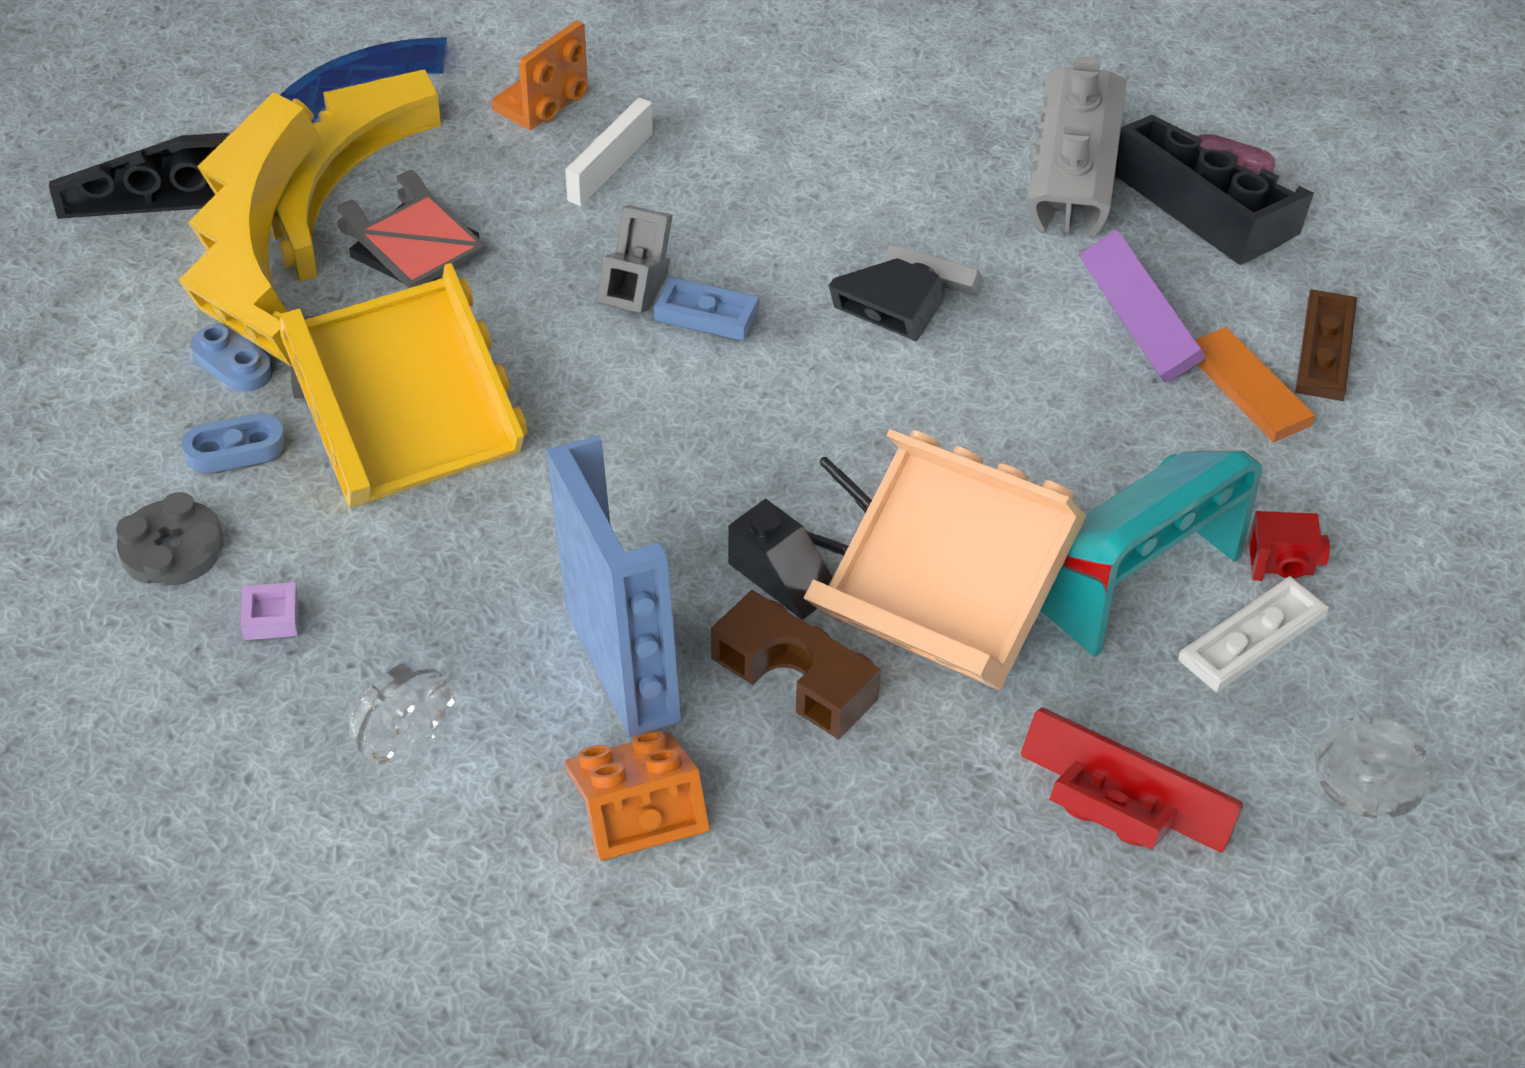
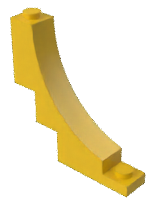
M273 92L197 166L215 193V196L188 223L207 252L179 279V282L199 310L289 366H292L280 336V314L288 311L279 299L269 269V234L274 212L284 188L296 168L321 138L311 122L314 116L304 103L298 99L290 101Z

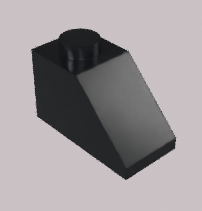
M899 258L835 277L829 284L834 308L913 341H917L924 333L943 301L940 277L933 269L922 263L916 262L911 264Z
M766 498L728 525L729 565L800 619L804 620L817 609L806 601L804 596L813 579L829 586L833 577L803 525Z

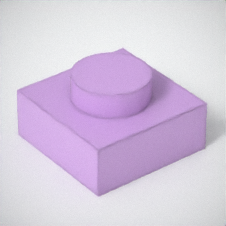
M296 582L242 586L240 627L243 640L298 636V591Z

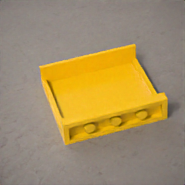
M452 263L444 265L442 279L304 320L300 308L280 314V336L349 508L518 454L521 451L524 436L528 434L525 417L518 406L514 408L511 406L506 394L509 391L506 372L500 363L495 365L488 351L491 348L488 329L482 320L476 322L470 308L473 306V296L469 284L465 278L458 279Z

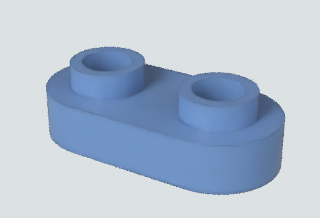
M208 325L197 331L191 339V348L195 361L233 390L241 392L254 391L266 385L272 377L269 356L251 341L225 325Z
M264 413L196 426L187 432L182 441L187 465L200 473H215L268 462L277 458L286 446L281 421L275 416Z

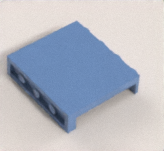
M599 435L546 449L565 606L577 635L629 738L681 722L668 556L660 542L627 552L624 551L610 524L603 446Z

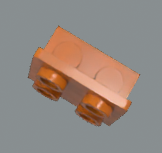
M577 20L523 56L519 61L520 80L491 99L492 110L531 131L543 121H551L557 112L571 101L580 100L588 90L585 24Z
M650 731L636 735L632 738V742L619 746H590L581 750L577 757L565 760L567 773L585 800L593 844L600 861L710 831L699 769L671 733Z

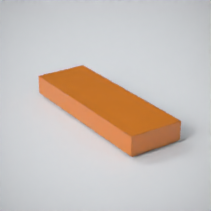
M1227 327L1195 339L1206 356V359L1197 365L1273 443L1313 426L1315 414Z

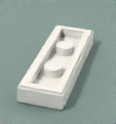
M640 97L635 100L565 169L567 199L569 202L582 206L653 134L652 102Z
M1289 576L1182 649L1178 660L1217 693L1326 617L1329 607Z

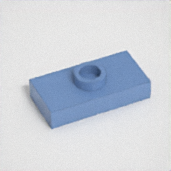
M669 277L654 305V321L744 341L759 311V297Z

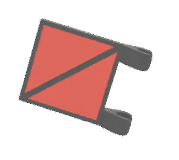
M408 170L397 176V181L403 186L397 190V196L405 205L372 222L368 221L362 209L354 200L346 201L337 206V211L343 216L338 220V228L344 234L355 237L408 289L425 284L441 276L444 272L445 264L452 263L453 267L456 268L486 252V245L429 193L419 175L413 170Z

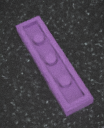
M1118 229L1079 254L1082 262L1164 383L1174 380L1206 359L1197 342Z

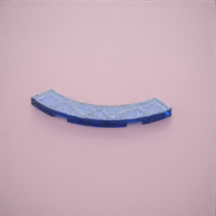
M447 37L400 40L348 53L305 74L283 91L280 96L290 101L298 99L304 103L314 116V119L311 121L313 124L318 118V113L325 107L324 92L423 69L426 70L427 74H443L448 50Z

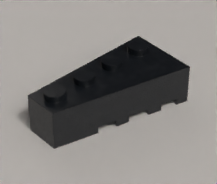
M1149 115L1121 127L1115 176L1237 264L1242 265L1265 254L1301 233L1314 192L1301 186L1295 192L1277 184L1280 176L1264 168L1259 174L1254 173L1237 164L1239 156L1225 149L1222 151L1205 149L1200 146L1202 138L1154 115Z

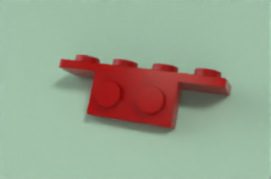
M1044 707L1034 713L1021 756L1061 775L1055 781L1049 800L1065 807V810L1071 816L1083 821H1094L1116 832V835L1122 841L1134 846H1145L1151 850L1155 848L1170 829L1218 852H1223L1226 849L1243 808V803L1240 800Z

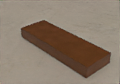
M1310 289L1295 393L1344 401L1357 297Z

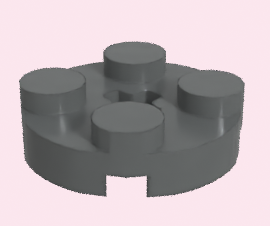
M184 492L172 493L162 501L142 507L132 515L122 518L116 527L118 535L117 551L123 568L134 579L148 584L149 580L152 582H165L166 586L180 585L199 578L215 565L224 541L221 523L216 514L207 506L194 502L193 497ZM180 536L178 537L180 544L176 547L171 548L168 544L160 545L162 539L166 537Z

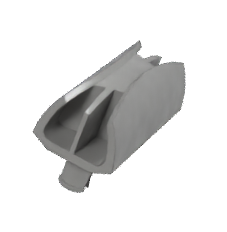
M1080 57L1073 61L1074 68L1064 67L1047 72L1043 97L1044 107L1041 110L1042 123H1039L1037 155H1034V171H1032L1028 208L1033 223L1038 231L1043 233L1053 219L1056 209L1066 207L1064 232L1069 233L1074 206L1083 205L1087 235L1092 239L1106 222L1111 207L1127 79L1111 71L1099 70L1100 63L1094 58Z

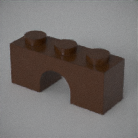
M754 590L747 593L711 627V659L750 684L754 685L765 673L777 668H791L804 674L797 681L796 713L838 740L879 699L881 668L874 665L865 655L855 653L833 640L823 629L807 624L789 613L779 602L768 600Z

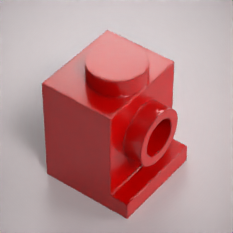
M1255 511L1248 539L1252 581H1263L1265 573L1279 574L1284 578L1291 576L1293 579L1303 575L1314 576L1316 566H1327L1330 542L1328 535H1321L1318 513Z

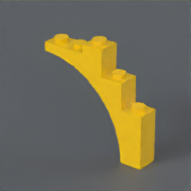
M425 69L323 93L326 111L319 113L321 122L313 123L321 139L292 174L281 194L270 227L274 240L283 239V241L278 242L285 268L294 267L300 281L318 277L312 244L313 229L321 206L335 185L357 164L378 150L407 136L441 126L438 94Z

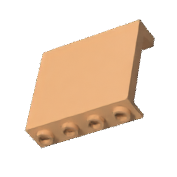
M889 429L886 436L898 447V450L829 586L813 579L804 599L821 612L1000 691L1087 515L1072 501L1075 494L1060 484L1045 480L1043 486L1028 482L1029 477L1025 473L1010 465L999 463L997 469L983 465L984 460L980 456L965 448L955 446L953 452H949L939 448L940 443L922 432L912 430L910 435L907 436Z

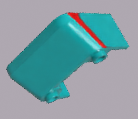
M1243 450L1184 451L1178 455H1169L1158 468L1086 513L1087 517L1040 611L1092 656L1096 657L1102 653L1115 585L1195 532L1200 534L1232 561L1235 562L1241 558L1262 474L1260 462Z

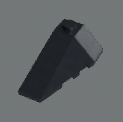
M226 132L181 135L49 181V190L57 219L202 209L215 196V193L197 166L230 134Z

